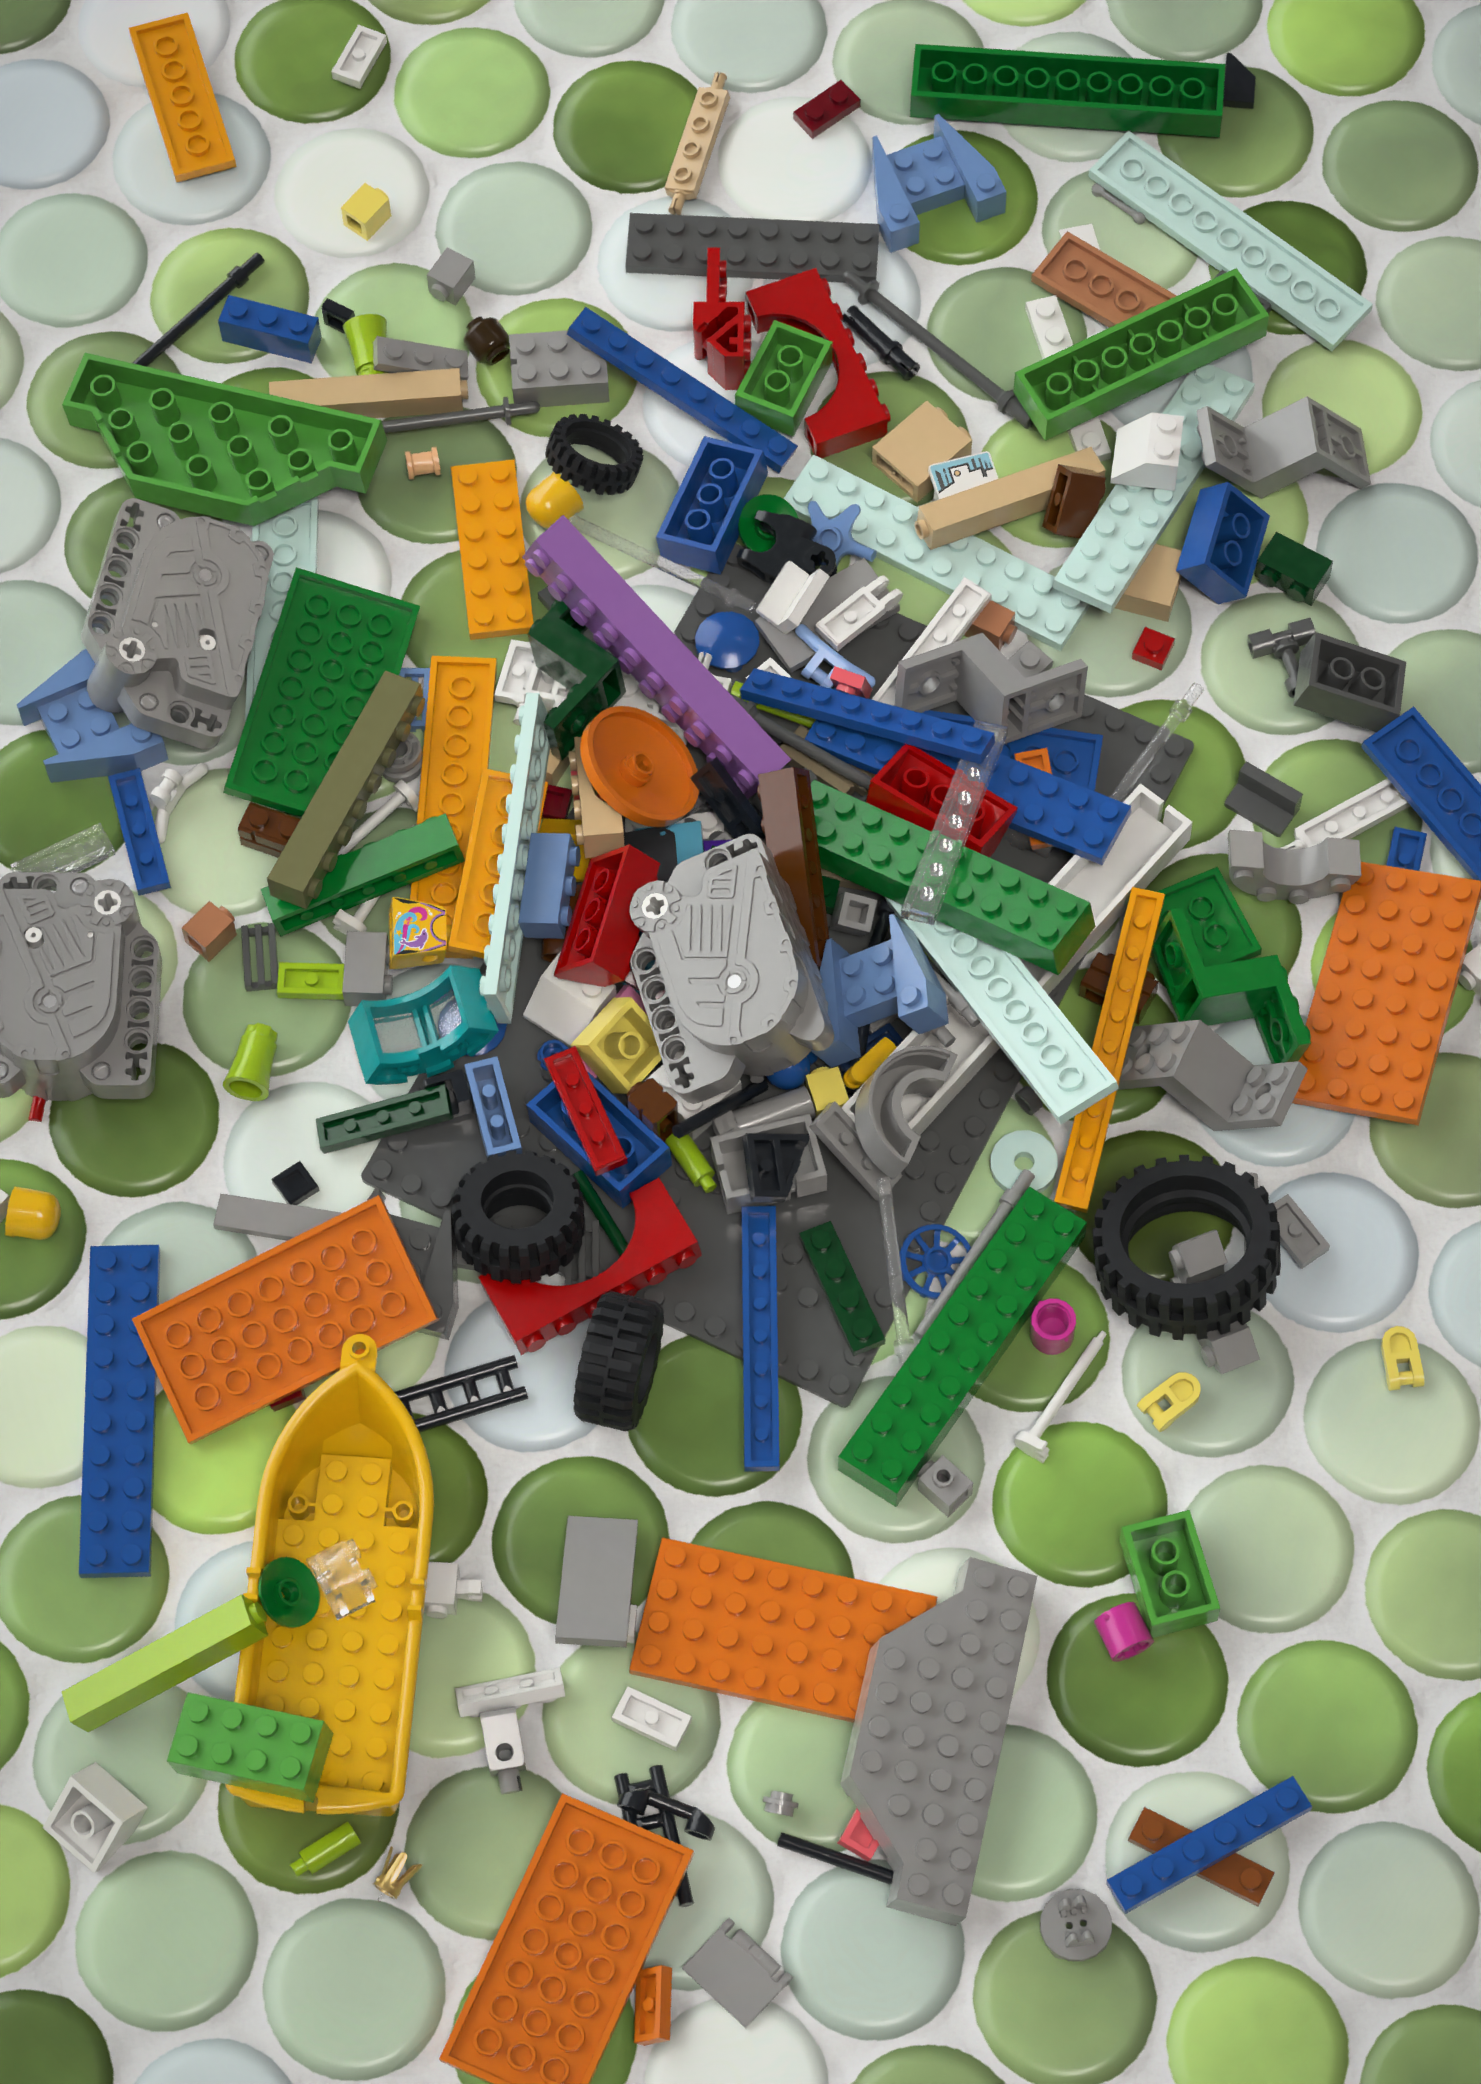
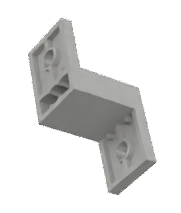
M1308 396L1246 427H1242L1208 406L1197 410V431L1201 437L1203 448L1202 460L1205 467L1259 498H1264L1323 468L1360 489L1371 484L1362 429Z
M983 633L899 661L894 706L922 713L957 700L983 730L995 734V743L1001 746L1082 717L1088 666L1082 659H1078L1025 678Z
M1201 1020L1135 1026L1134 1030H1132L1118 1090L1161 1086L1213 1131L1276 1127L1282 1125L1308 1069L1299 1061L1253 1065Z

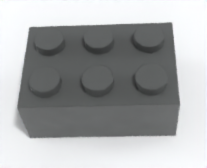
M1315 632L1300 652L1293 705L1378 732L1400 716L1406 661Z

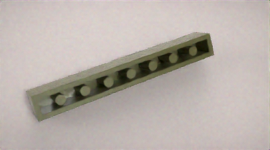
M388 671L383 673L268 875L267 881L271 896L307 909L312 899H316L319 896L327 872H332L335 868L338 852L342 845L346 846L349 843L356 820L363 818L369 797L372 793L375 794L378 791L383 772L386 767L390 768L396 758V749L400 742L407 740L414 717L420 716L424 709L425 698L422 695L421 683Z

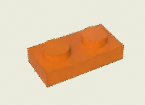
M660 1965L642 1969L637 1979L635 1995V2044L646 2046L670 2041L671 1967Z

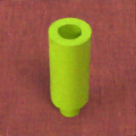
M672 1133L665 1143L670 1147V1151L695 1187L701 1186L705 1193L712 1192L717 1187V1184L712 1179L715 1172L689 1134L682 1138H677Z
M347 1821L298 1852L301 1858L290 1864V1867L297 1877L306 1871H309L312 1875L360 1845L361 1842Z

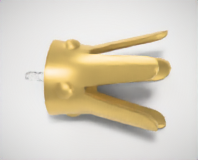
M390 1846L382 1873L372 1884L382 1892L378 1902H381L384 1895L397 1900L403 1886L418 1872L422 1864L411 1866L397 1880L407 1859V1854L405 1852L395 1854L389 1864L393 1847Z

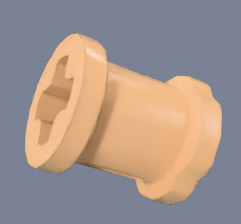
M432 447L431 451L411 454L410 451H405L409 480L423 474L434 473L436 476L441 475L437 447Z

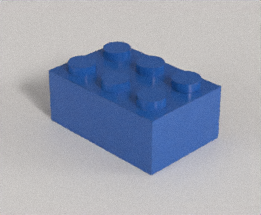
M1229 482L1200 489L1176 572L1217 604L1246 598L1270 515Z

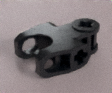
M757 511L754 518L755 525L774 536L776 542L771 549L765 552H756L745 548L740 549L736 556L738 564L770 584H773L788 561H792L809 575L818 570L815 566H820L824 562L826 566L822 565L820 567L822 571L830 577L837 574L836 557L832 549L813 541L817 533L816 528L801 519L786 514Z

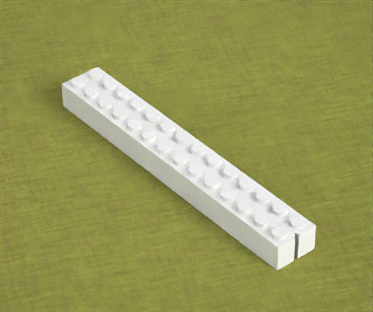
M1141 783L1123 802L1131 806L1132 813L1103 865L1074 855L1048 883L1090 902L1096 926L1059 975L1019 958L1048 995L1127 909L1132 887L1145 889L1190 840L1193 822L1170 805L1165 808L1163 824L1159 822L1162 818L1164 800ZM951 1004L947 1005L949 1024L945 1025L956 1038L951 1046L946 1048L930 1031L919 1035L913 1030L889 1055L891 1056L902 1049L913 1046H934L949 1050L958 1055L946 1082L932 1097L920 1093L906 1094L902 1097L903 1117L909 1127L918 1135L924 1132L1000 1048L981 1022L977 1026L972 1027ZM863 1085L842 1106V1109L854 1122L855 1105Z

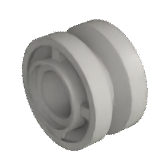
M409 733L407 740L400 742L396 749V758L390 768L386 767L382 776L388 781L397 783L402 779L406 783L414 780L421 774L423 752L420 741L414 734Z

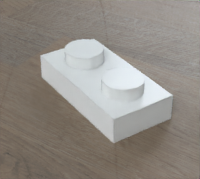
M358 25L331 71L332 79L360 89L387 43L386 35Z
M627 1686L612 1716V1721L677 1751L692 1721V1716Z

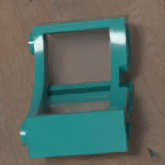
M449 965L446 971L436 980L413 993L387 1000H362L349 1018L348 1024L365 1084L407 1083V1077L426 1073L428 1078L453 1068V1061L465 1054L472 1057L493 1039L498 1032V1027L492 1011L488 1010L485 997L480 994V979L482 975L479 968Z

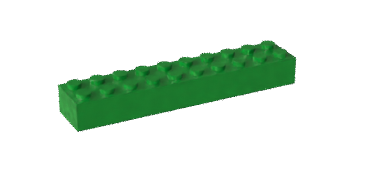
M915 44L910 117L934 118V115L939 114L943 119L1220 137L1225 64Z
M813 780L811 782L821 868L1056 975L1061 973L1096 927L1090 902L819 781Z
M1028 1187L838 1456V1471L893 1506H898L918 1477L919 1471L933 1456L1033 1313L1038 1302L1042 1300L1084 1240L1087 1221L1033 1188Z

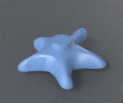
M811 501L808 504L812 526L817 530L813 541L832 549L836 557L837 567L845 555H855L862 559L865 558V560L870 562L874 561L877 551L856 542L852 537L853 524L861 511L859 505L852 504L837 517L829 519L824 515L816 501Z

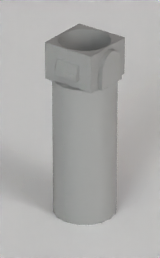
M802 1086L751 1105L731 1110L714 1119L712 1126L715 1135L718 1136L805 1114H810L811 1119L816 1118V1113L807 1088Z

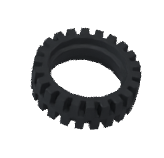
M572 414L568 418L565 416L560 421H557L545 452V457L548 458V465L553 466L552 470L556 474L562 473L561 479L565 482L572 480V486L578 488L579 485L584 486L583 490L587 492L595 489L596 494L603 495L604 491L608 495H614L615 492L621 494L625 490L628 491L638 475L644 455H642V447H638L639 442L637 439H631L632 434L628 431L622 432L623 427L618 424L613 427L610 425V420L605 419L604 422H601L599 417L594 415L589 419L587 414H580L579 417ZM571 445H588L599 449L611 456L618 464H601L590 460L576 452Z

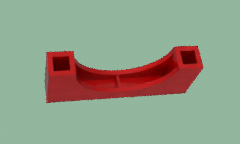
M813 268L746 291L745 297L746 310L748 314H751V321L757 334L769 331L773 321L776 320L832 341V364L838 377L836 389L823 408L813 415L804 418V435L813 454L822 459L886 436L891 416L886 404H880L877 398L879 392L873 378L868 379L865 372L867 371V366L861 353L857 354L853 347L855 341L850 328H844L841 322L843 316L838 303H832L830 299L831 290L827 279H821L817 269Z
M660 1178L629 1193L635 1209V1227L632 1238L619 1259L599 1275L580 1283L564 1286L545 1285L537 1282L531 1283L530 1279L521 1280V1284H511V1280L503 1279V1282L493 1280L489 1273L485 1276H478L483 1290L521 1355L526 1352L539 1350L545 1345L546 1341L557 1335H566L574 1330L577 1324L588 1318L592 1319L593 1311L596 1309L597 1302L603 1294L613 1291L635 1296L637 1291L648 1285L659 1284L673 1271L679 1268L685 1269L690 1267L697 1261V1258L702 1256L698 1241Z

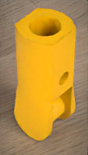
M887 1037L882 1038L844 1073V1084L850 1089L859 1088L897 1048L895 1044Z

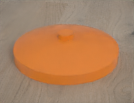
M614 706L600 712L584 729L580 743L584 770L597 793L619 814L645 826L665 827L677 823L694 807L698 799L699 790L690 777L697 772L696 764L681 738L659 718L638 708Z

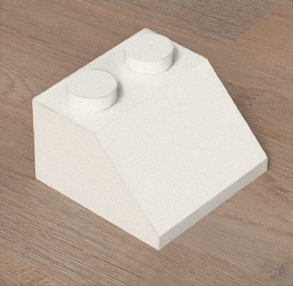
M1152 412L1118 428L1110 483L1175 491L1184 416Z
M559 953L541 975L523 1013V1017L571 1048L570 1044L611 999L617 995L616 985L612 984L601 987L555 977L554 972L560 956Z
M95 1762L70 1776L43 1829L93 1873H96L134 1833L148 1807Z

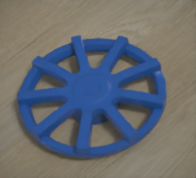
M929 1224L917 1228L908 1235L899 1251V1265L903 1280L921 1297L937 1299L940 1293L929 1291L933 1278L935 1276L938 1277L943 1291L947 1285L945 1274L952 1277L955 1270L951 1268V1265L961 1264L965 1256L952 1258L950 1252L961 1242L968 1253L971 1249L970 1244L958 1231L945 1225ZM934 1230L933 1248L928 1247L920 1236L921 1233ZM941 1231L955 1236L954 1240L946 1248L940 1247ZM913 1239L924 1251V1255L907 1251ZM906 1258L922 1262V1266L909 1272ZM922 1272H927L928 1276L922 1288L912 1277Z

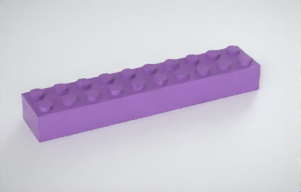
M564 515L533 542L522 557L526 561L525 566L529 572L535 577L540 576L548 585L547 588L550 594L557 601H563L571 609L570 614L573 619L581 626L585 625L594 634L593 639L597 645L604 650L608 649L614 657L619 659L621 670L628 675L631 674L639 682L638 687L646 697L653 698L662 707L661 712L666 719L672 723L676 722L681 727L686 740L692 746L699 747L707 755V762L716 757L747 799L757 792L759 785L758 774L781 770L791 760Z

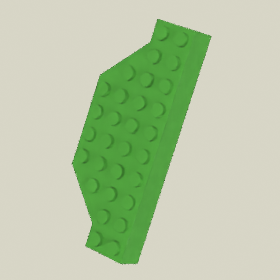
M84 353L62 404L70 426L100 432L135 499L251 526H256L335 487L366 494L387 443L384 427L380 419L89 353Z

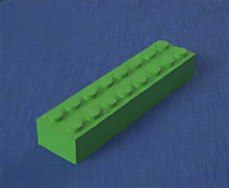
M1235 268L1015 372L1014 394L1044 440L1047 441L1265 337L1269 314L1241 273Z

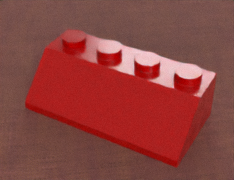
M905 744L871 779L866 803L987 857H991L1018 810L1016 806L919 748Z
M630 844L590 859L556 965L555 977L601 987L624 981L630 971L629 963L633 950L640 939V929L635 925L630 916V904L634 896L633 894L638 888L658 880L657 873L660 866L658 861Z

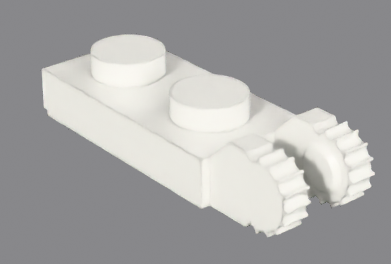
M882 575L868 586L861 587L817 622L815 631L838 652L882 617L886 611L891 610L899 603L903 593L896 588L878 600L876 597L886 589L890 582Z

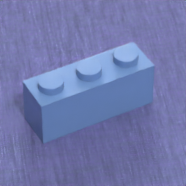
M531 833L518 921L525 938L565 939L566 926L570 925L572 918V909L569 906L570 896H575L576 878L573 876L574 867L580 864V848L575 846L571 834Z
M498 1056L464 1064L467 1083L487 1158L498 1154V1157L504 1156L506 1151L516 1150V1154H522V1147Z

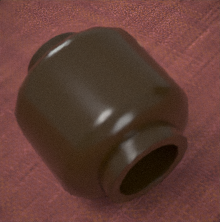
M480 316L473 319L467 325L468 331L464 336V343L479 363L493 365L508 355L510 351L508 348L510 345L509 335L496 318L488 317L483 319Z

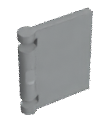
M728 1918L682 1969L746 2029L783 1988L791 1982L793 1977L787 1972L776 1983L771 1977L779 1971L781 1966L742 1929L732 1939H729L725 1934L733 1928L735 1923Z

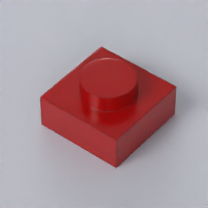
M1145 627L1133 650L1132 659L1162 671L1174 646L1175 638Z

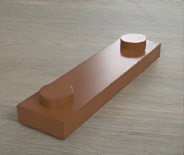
M1144 1807L1128 1838V1842L1154 1854L1193 1831ZM1234 1853L1198 1873L1196 1876L1259 1907L1275 1872Z

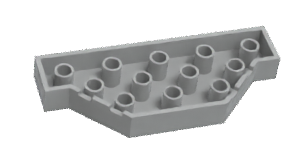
M969 1557L959 1568L954 1596L884 1635L870 1648L840 1785L861 1813L859 1816L873 1839L878 1841L887 1856L888 1864L894 1872L886 1906L888 1908L956 1926L966 1918L1037 1581L1036 1575Z

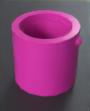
M1047 1299L1038 1302L1032 1313L1030 1325V1339L1036 1349L1047 1355H1057L1065 1352L1071 1346L1076 1328V1314L1073 1308L1067 1302L1060 1299Z
M1126 1602L1102 1613L1094 1621V1625L1114 1662L1134 1657L1145 1651L1154 1642L1134 1602Z

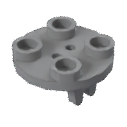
M1068 1889L1055 1894L1046 1903L1040 1916V1933L1045 1945L1056 1958L1068 1961H1085L1097 1956L1106 1949L1112 1934V1917L1107 1905L1097 1895L1084 1889ZM1080 1922H1086V1926H1081ZM1066 1924H1071L1072 1928L1067 1929Z

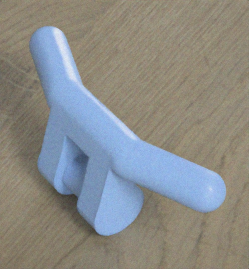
M799 624L795 628L796 635L816 652L801 672V675L806 679L812 678L820 686L831 689L834 684L830 677L834 666L866 677L871 688L875 685V678L841 656L824 643L806 625ZM823 660L833 667L829 674L819 668Z

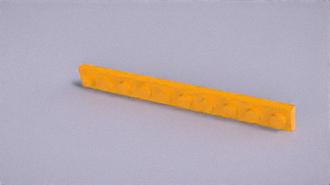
M1136 887L1131 889L1092 1046V1051L1116 1079L1118 1087L1165 900L1164 893ZM1118 1090L1075 1116L1054 1202L1064 1208L1088 1213Z

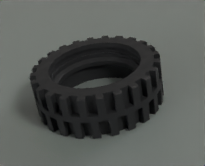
M1179 1155V1161L1168 1163L1166 1157L1155 1159L1156 1166L1146 1169L1144 1164L1134 1168V1177L1128 1180L1125 1176H1122L1116 1181L1115 1194L1110 1191L1106 1192L1102 1198L1103 1210L1097 1209L1095 1214L1093 1244L1097 1281L1101 1284V1292L1105 1300L1112 1299V1309L1118 1316L1126 1312L1129 1324L1138 1329L1141 1324L1149 1326V1334L1160 1337L1162 1331L1172 1333L1173 1340H1183L1184 1334H1196L1197 1340L1208 1339L1207 1332L1218 1330L1220 1335L1231 1332L1230 1324L1238 1321L1241 1325H1244L1250 1321V1311L1253 1308L1261 1311L1266 1305V1293L1271 1295L1274 1293L1277 1287L1276 1276L1280 1275L1281 1270L1280 1223L1277 1220L1275 1204H1269L1267 1190L1263 1186L1255 1189L1254 1177L1247 1171L1240 1176L1236 1173L1234 1164L1225 1161L1223 1166L1213 1164V1157L1203 1156L1202 1161H1190L1189 1155ZM1177 1212H1202L1220 1217L1235 1226L1245 1237L1246 1252L1235 1266L1215 1278L1197 1283H1173L1150 1276L1130 1260L1128 1252L1129 1242L1142 1227L1159 1217Z

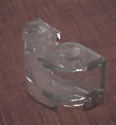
M353 1539L343 1540L306 1559L337 1620L375 1602L372 1589L377 1587L376 1581L369 1568L361 1569L357 1559L362 1556Z

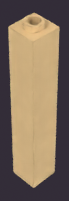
M460 368L275 381L269 382V394L371 418H387L463 410L462 400L468 399L467 380H461Z
M1088 447L919 506L917 521L914 523L915 531L921 540L924 539L929 549L932 550L1046 510L1058 464L1090 469L1104 477L1106 470L1092 447Z

